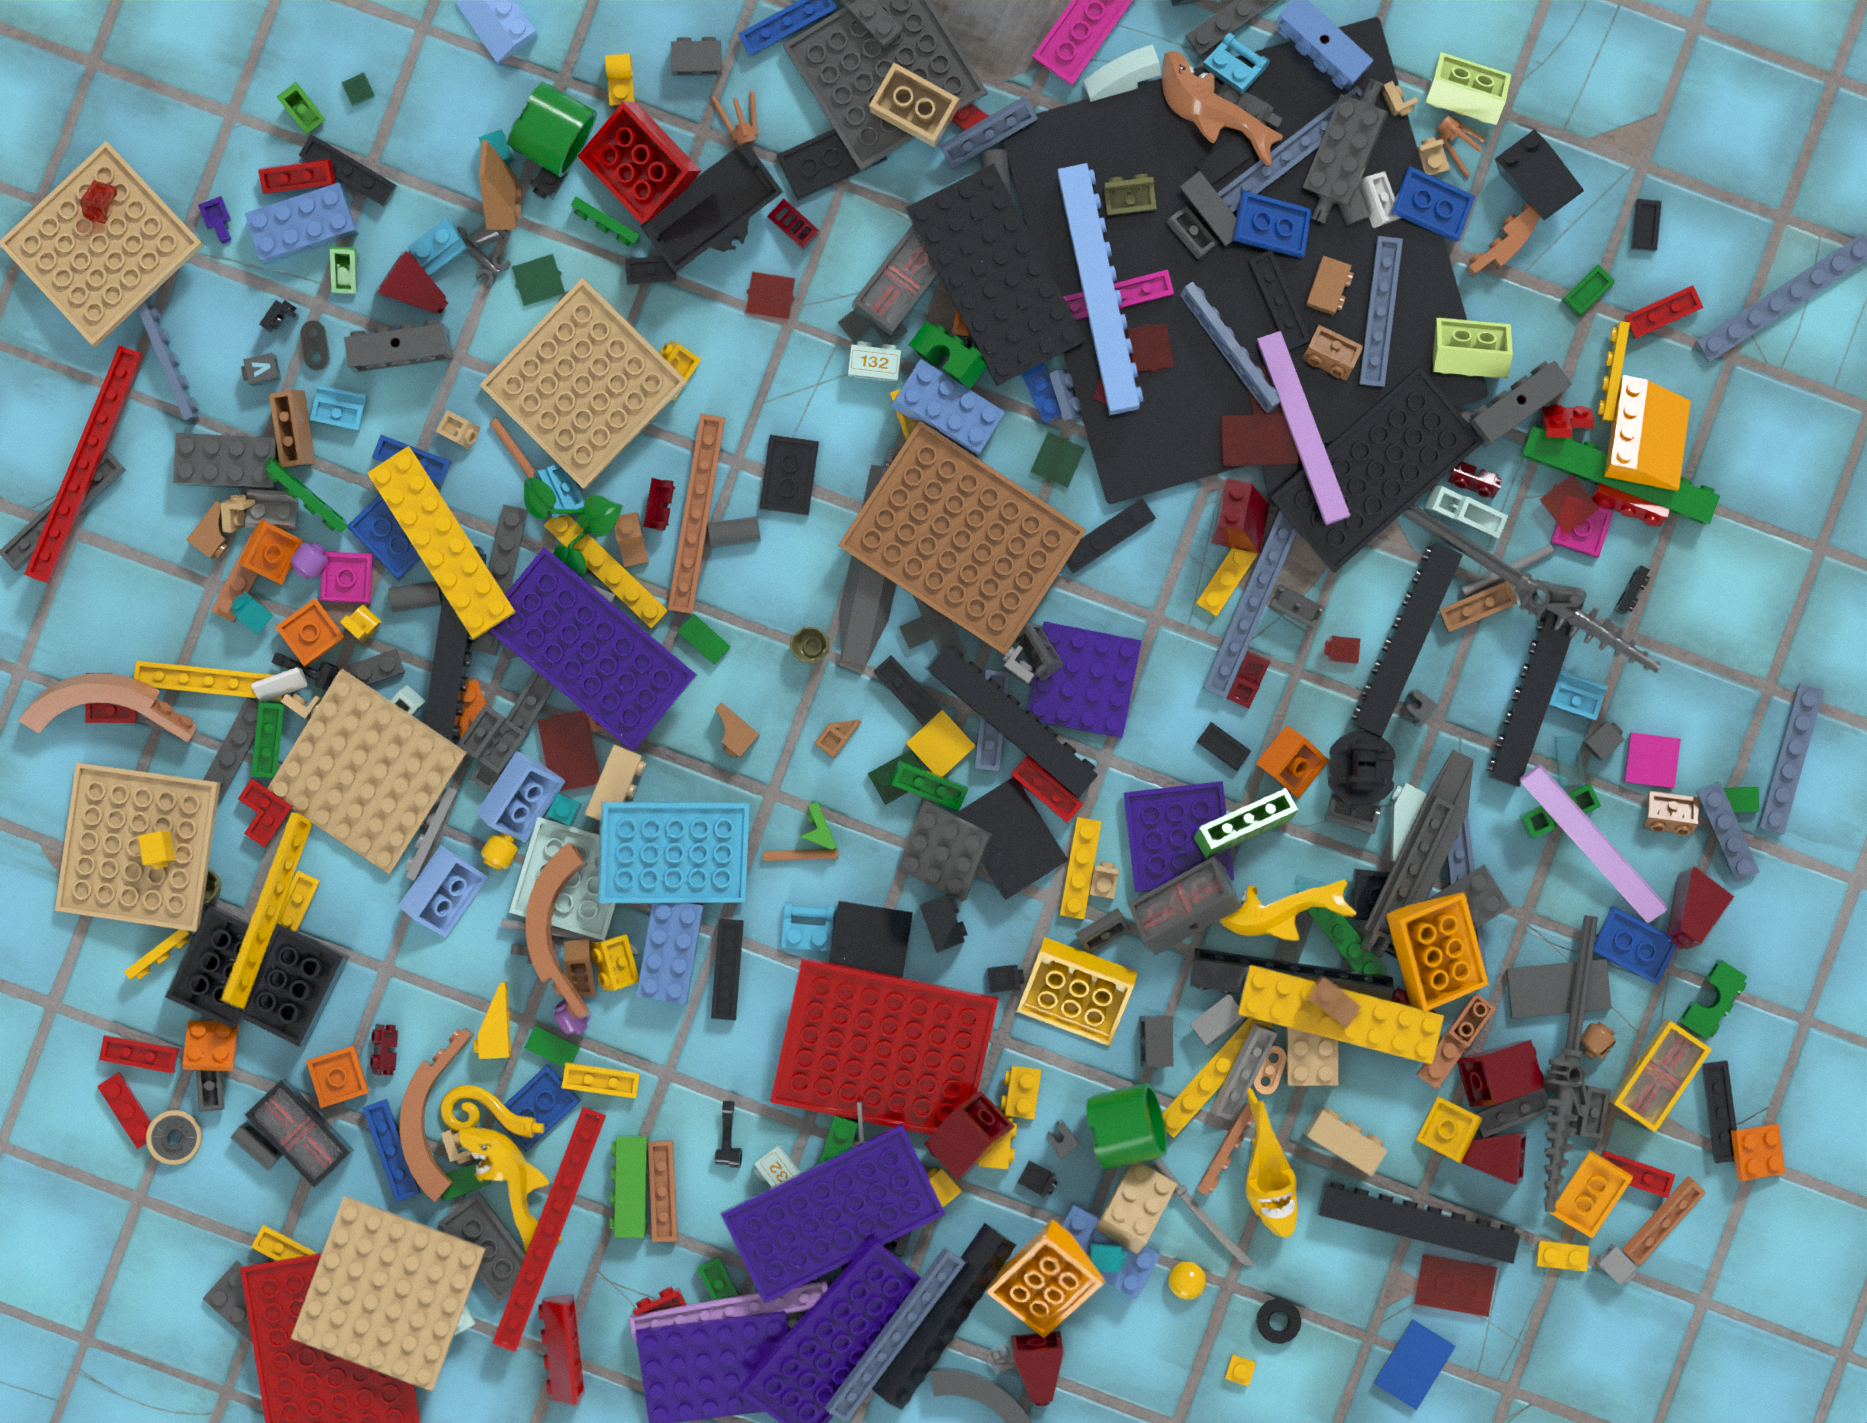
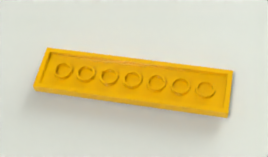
M407 446L367 472L473 639L478 638L516 613L410 446Z
M1249 965L1237 1012L1238 1015L1426 1064H1433L1444 1015L1428 1011L1423 1012L1421 1009L1341 989L1349 998L1361 1006L1348 1027H1344L1305 999L1315 982Z

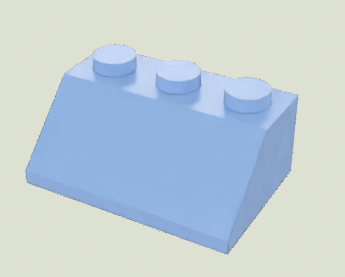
M457 0L455 2L497 64L539 37L515 0Z
M516 751L476 813L489 827L526 843L534 830L537 817H543L566 781L537 760Z
M440 845L398 907L415 921L446 938L489 876L456 853Z

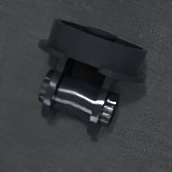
M1356 731L1340 737L1330 747V758L1327 764L1328 786L1338 798L1352 805L1367 806L1383 800L1391 793L1394 788V782L1392 781L1394 774L1393 760L1396 756L1393 747L1384 738L1371 732Z

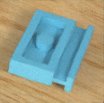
M445 218L408 246L420 266L424 268L429 276H432L467 250L469 246L465 244L451 220Z
M317 385L310 421L360 431L367 396Z
M559 464L538 470L533 474L534 478L545 482L553 490L556 496V503L553 508L580 509L584 507L585 502L575 480ZM552 514V517L556 519L566 514Z
M1560 670L1549 706L1596 721L1608 686Z

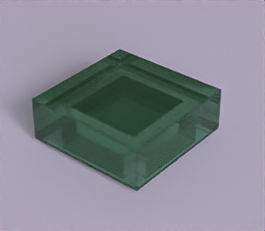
M364 72L342 82L352 106L375 97Z

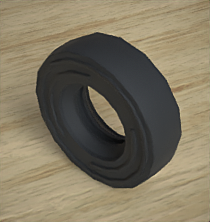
M1276 1298L1267 1301L1261 1306L1257 1313L1256 1324L1259 1332L1266 1340L1272 1343L1283 1344L1290 1342L1297 1336L1301 1329L1302 1319L1299 1310L1293 1303L1286 1299ZM1278 1311L1285 1313L1289 1319L1287 1327L1280 1331L1272 1329L1269 1323L1271 1315Z

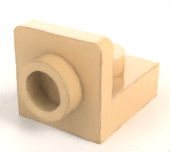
M1393 81L1383 85L1381 88V92L1393 116L1400 113L1403 117L1415 110L1414 106L1419 102L1417 97L1403 103V92L1398 85H1394Z
M1435 137L1421 141L1422 145L1417 149L1424 173L1435 176L1449 171L1450 167L1443 149V139L1436 141Z
M447 410L435 432L470 449L477 440L481 428Z
M237 494L230 496L231 499L222 502V531L232 533L245 527L246 516L244 509L255 505V499H248L245 495Z
M294 693L293 696L285 694L281 702L303 718L309 720L322 699L315 696L307 707L305 706L307 701Z
M1101 861L1100 866L1094 865L1089 895L1114 899L1120 872L1119 869H1115V864Z
M452 1129L441 1133L450 1162L457 1160V1163L461 1164L472 1160V1153L470 1151L460 1152L459 1148L463 1146L459 1141L458 1133L454 1134Z

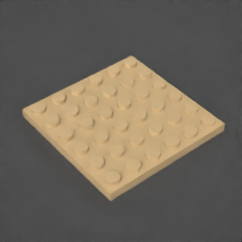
M107 141L0 240V246L93 347L100 344L204 246L195 234Z
M582 277L483 380L480 386L583 489H586L689 382Z
M341 669L267 789L292 805V809L298 814L309 819L310 822L390 875L467 752L344 669Z
M76 762L55 911L197 932L202 917L221 782ZM157 831H170L176 861L167 862L168 867L153 869L152 866L143 865L138 840L139 835Z
M345 1195L343 1196L291 1339L433 1391L486 1248Z

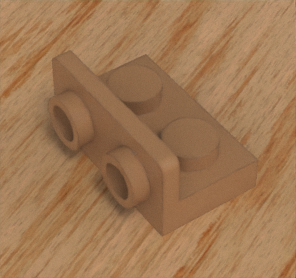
M1318 325L1302 360L1308 362L1313 367H1318L1330 373L1336 378L1347 380L1363 346Z
M1649 791L1644 828L1651 829L1654 832H1674L1681 836L1692 835L1698 825L1699 798Z

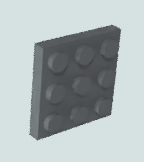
M925 802L898 869L963 902L968 897L992 834L929 802Z

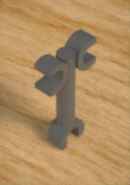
M458 226L457 229L462 233L463 241L469 246L466 251L485 268L478 270L475 277L479 279L484 274L488 275L489 280L485 283V286L487 288L491 287L494 284V277L501 271L507 270L511 266V262L508 260L505 264L499 265L497 261L502 255L500 251L493 255L491 261L467 238L465 229Z

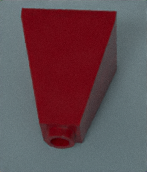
M406 250L401 253L375 291L381 296L434 314L436 312L441 314L449 303L445 300L446 296Z
M1520 1131L1474 1139L1471 1141L1461 1163L1510 1184L1517 1185L1523 1182L1527 1132Z
M1052 1331L1045 1338L1041 1337L1038 1333L1012 1335L1013 1358L1032 1403H1035L1037 1406L1049 1405L1054 1398L1064 1354L1061 1331Z

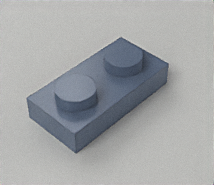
M1067 369L1049 373L1063 420H1074L1082 417L1080 413L1082 409L1081 403L1075 396L1073 390L1074 381L1071 374L1068 373Z

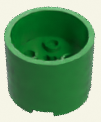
M541 82L527 99V105L520 117L516 118L510 131L507 145L522 156L562 177L572 166L585 145L594 126L597 111L550 84Z
M1149 1083L1097 1094L1087 1099V1120L1089 1128H1092V1135L1096 1144L1094 1145V1150L1101 1166L1105 1170L1166 1156L1167 1136L1164 1119L1156 1093Z

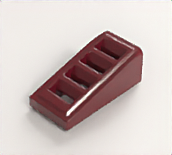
M784 198L767 215L802 250L820 233L818 228ZM786 207L789 211L778 220L776 216ZM793 214L795 218L786 227L783 223ZM800 220L803 224L794 233L790 231ZM807 227L809 231L802 239H799L797 236Z

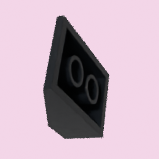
M1535 129L1495 158L1499 174L1544 221L1584 192L1582 186L1553 148Z

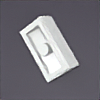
M1385 171L1360 180L1358 186L1368 209L1369 219L1373 228L1401 219V217L1390 213L1395 197Z
M294 668L252 683L251 687L259 701L266 702L307 687V681L303 670Z

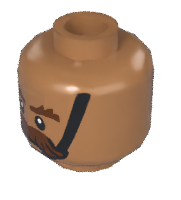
M1601 1022L1597 1024L1590 1023L1581 1035L1580 1045L1583 1047L1581 1051L1592 1060L1595 1056L1600 1059L1605 1058L1616 1043V1039L1613 1037L1615 1032Z

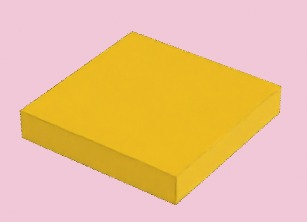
M943 710L906 742L909 748L934 774L942 777L976 747Z
M1437 1096L1416 1141L1461 1163L1483 1118Z

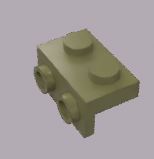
M1147 174L1134 175L1131 180H1123V177H1114L1108 179V183L1103 185L1107 216L1154 211L1157 209L1154 177H1148Z

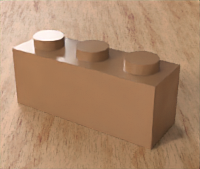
M287 390L269 394L280 464L284 468H297L316 464L305 391Z

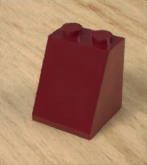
M1227 478L1220 496L1212 544L1260 554L1269 505L1252 483Z
M1695 866L1680 872L1677 876L1667 935L1672 938L1671 942L1678 948H1685L1686 950L1702 944L1735 897Z
M1531 1040L1517 1041L1458 1059L1457 1064L1470 1107L1497 1105L1545 1088L1543 1073L1539 1068L1536 1058L1537 1052Z
M980 1090L959 1105L928 1138L924 1145L947 1168V1171L959 1180L969 1173L1015 1126Z

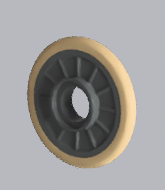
M170 1110L156 1116L150 1123L146 1133V1144L152 1156L158 1161L169 1165L182 1164L190 1160L199 1150L202 1140V1133L198 1122L190 1114L180 1110ZM174 1130L178 1131L181 1134L179 1143H168V1133Z

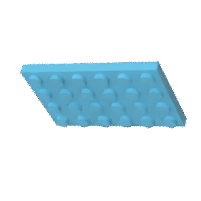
M601 802L597 902L746 903L750 803Z

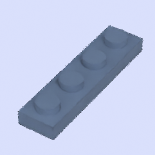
M1023 96L939 145L953 169L1038 118L1026 96Z
M985 670L984 678L987 680L990 677L1001 686L999 690L1007 696L1010 672ZM979 716L974 769L1000 771L1003 735L981 716Z
M1718 781L1696 791L1735 882L1760 873L1721 782Z

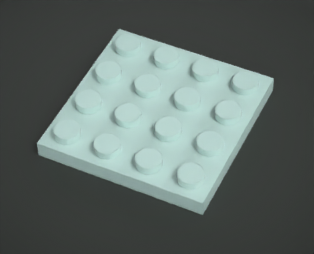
M537 817L509 913L526 917L530 894L541 871L567 843H572L588 865L578 871L563 888L554 908L552 925L599 940H606L617 903L597 902L600 835Z

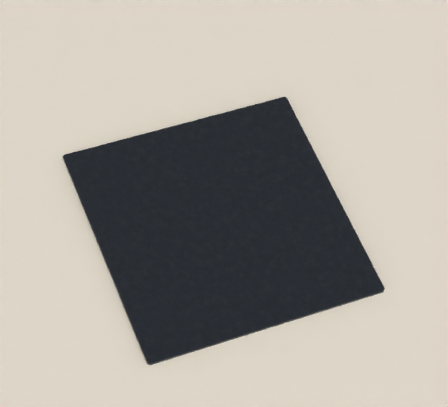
M1373 17L1338 27L1373 59L1369 69L1349 91L1345 88H1338L1331 80L1333 77L1326 71L1323 73L1318 70L1313 64L1314 60L1308 54L1306 56L1302 55L1295 48L1296 43L1293 41L1254 51L1259 56L1268 58L1270 63L1245 92L1268 103L1274 108L1272 113L1283 118L1277 130L1266 124L1267 127L1283 136L1281 141L1272 144L1270 152L1337 102L1341 94L1346 95L1356 86L1364 92L1368 78L1376 80L1383 85L1393 81L1395 86H1399L1379 18ZM1236 56L1237 59L1250 68L1255 66L1243 56ZM1203 66L1193 69L1194 75L1197 77L1202 73H1210ZM1217 77L1214 78V93L1216 95L1219 94L1224 84ZM1162 78L1138 84V89L1090 102V99H1085L1036 113L1037 120L1003 139L1002 142L1004 149L1007 150L1008 163L1027 228L1063 297L1083 292L1057 174L1058 169L1084 163L1088 164L1089 170L1093 169L1096 184L1092 185L1094 194H1099L1101 208L1097 209L1099 218H1104L1106 232L1103 233L1104 242L1109 241L1112 256L1108 257L1109 266L1115 267L1117 277L1113 284L1168 270L1174 295L1119 309L1120 315L1125 314L1127 329H1123L1125 339L1130 338L1133 353H1129V358L1135 362L1138 377L1134 378L1136 387H1141L1143 401L1139 402V409L1109 415L1106 404L1093 400L1101 379V373L1088 317L1076 320L1086 341L1063 353L1068 371L1074 381L1073 389L1075 396L1081 403L1082 409L1080 413L1106 502L1108 504L1118 503L1261 462L1263 457L1297 451L1280 403L1275 410L1266 414L1180 296L1184 287L1191 282H1194L1196 287H1200L1205 293L1207 302L1211 307H1215L1218 310L1221 321L1226 327L1231 328L1235 335V340L1248 351L1252 363L1255 367L1257 366L1262 370L1264 379L1269 386L1273 387L1256 340L1279 331L1248 262L1250 258L1269 250L1234 240L1227 246H1224L1180 189L1183 183L1198 172L1195 168L1198 163L1237 137L1249 154L1250 159L1211 185L1217 193L1261 160L1251 140L1240 130L1223 127L1219 131L1215 143L1210 142L1202 134L1195 122L1181 117L1171 109L1163 93ZM1380 90L1374 105L1387 111L1388 115L1361 179L1385 171L1396 198L1406 168L1411 166L1424 172L1408 114L1403 117L1400 113L1393 116ZM1319 148L1258 195L1311 208L1312 216L1319 197L1318 194L1304 189L1303 185ZM1147 174L1148 177H1154L1156 210L1107 216L1103 185L1108 183V179L1123 177V180H1131L1134 175ZM1333 203L1326 224L1313 219L1310 220L1304 257L1298 258L1273 251L1310 339H1312L1318 325H1321L1364 347L1377 237L1403 239L1384 388L1359 385L1363 349L1347 380L1336 378L1330 373L1318 367H1313L1308 362L1302 360L1309 343L1288 351L1323 444L1334 441L1418 366H1421L1453 406L1485 398L1488 395V389L1484 376L1433 372L1436 318L1467 320L1443 236L1404 218L1376 228L1372 227L1369 218L1346 226L1338 203ZM1185 205L1188 206L1218 242L1212 250L1199 260L1166 223L1171 216ZM1238 210L1233 213L1235 217H1237ZM1323 256L1352 265L1350 272L1354 273L1350 286H1344L1342 296L1346 297L1341 311L1336 310L1334 315L1305 306Z

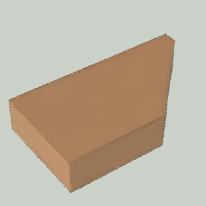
M852 720L829 723L814 744L832 758H835L861 724V721Z

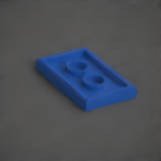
M1409 166L1406 168L1390 213L1454 242H1458L1475 196Z
M1242 191L1240 193L1233 240L1302 258L1305 256L1312 209Z
M381 494L348 524L349 530L397 580H400L421 560L420 555Z
M1612 906L1595 939L1593 953L1658 985L1677 946L1671 942L1672 938L1666 933Z
M547 1064L504 1104L513 1114L535 1118L536 1123L544 1124L543 1134L535 1133L533 1138L516 1135L507 1130L494 1115L492 1116L527 1152L582 1100L572 1089L562 1088V1079Z
M1412 1319L1373 1383L1417 1410L1456 1346Z

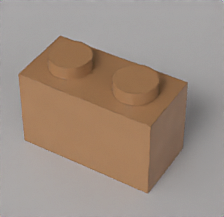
M1323 256L1305 306L1330 315H1334L1336 310L1341 311L1346 298L1342 296L1344 286H1350L1354 274L1350 272L1352 265Z

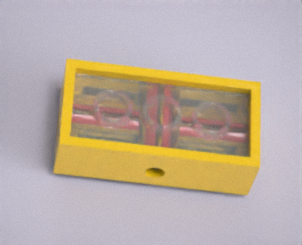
M1665 1019L1609 1102L1649 1130L1656 1132L1712 1049L1672 1021Z

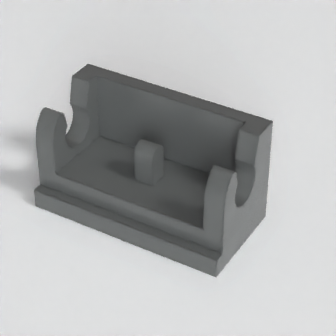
M1282 584L1279 585L1269 604V607L1311 629L1316 627L1318 619L1325 609L1322 605Z
M1030 622L1026 623L1015 642H1018L1036 670L1034 672L1036 677H1039L1041 681H1045L1064 664L1042 627Z
M1416 688L1407 694L1409 699L1415 703L1407 704L1406 706L1402 705L1401 709L1414 721L1413 724L1415 726H1422L1438 705Z
M1331 794L1324 820L1375 834L1381 810L1380 807L1373 805H1352L1341 800L1335 794Z
M1140 1016V1066H1173V1016Z
M1062 1119L1056 1122L1060 1133L1056 1134V1138L1053 1137L1051 1132H1048L1049 1141L1055 1148L1059 1159L1080 1144Z

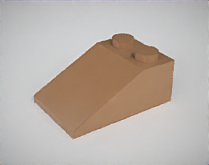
M482 140L479 179L486 230H514L517 226V219H521L522 216L521 204H518V202L523 201V189L518 187L517 176L487 140Z

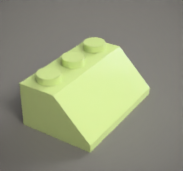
M1440 52L1425 103L1431 104L1436 108L1454 111L1462 116L1466 115L1479 119L1483 123L1497 125L1506 102L1511 74Z
M1436 318L1433 372L1508 379L1513 357L1511 324Z

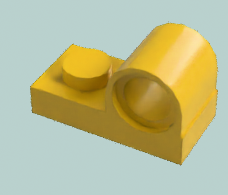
M631 54L605 55L610 107H618L623 101L635 102Z
M363 604L350 617L346 615L340 623L363 644L380 626L382 621Z

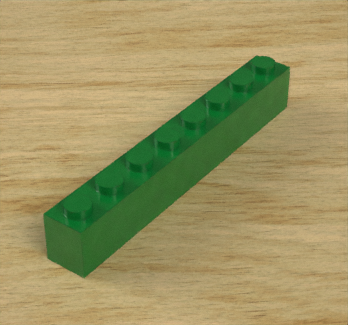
M1537 424V427L1532 426L1529 428L1519 455L1520 457L1595 485L1601 483L1666 507L1670 509V513L1702 525L1710 524L1720 495L1714 493L1715 489L1704 485L1698 488L1691 485L1692 481L1684 477L1680 479L1678 491L1605 477L1607 453L1597 450V445L1590 442L1580 444L1574 441L1575 437L1573 436L1571 438L1546 437L1544 426L1541 424Z

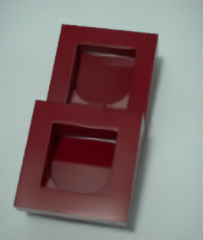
M1247 651L1227 699L1249 709L1267 671L1270 660Z

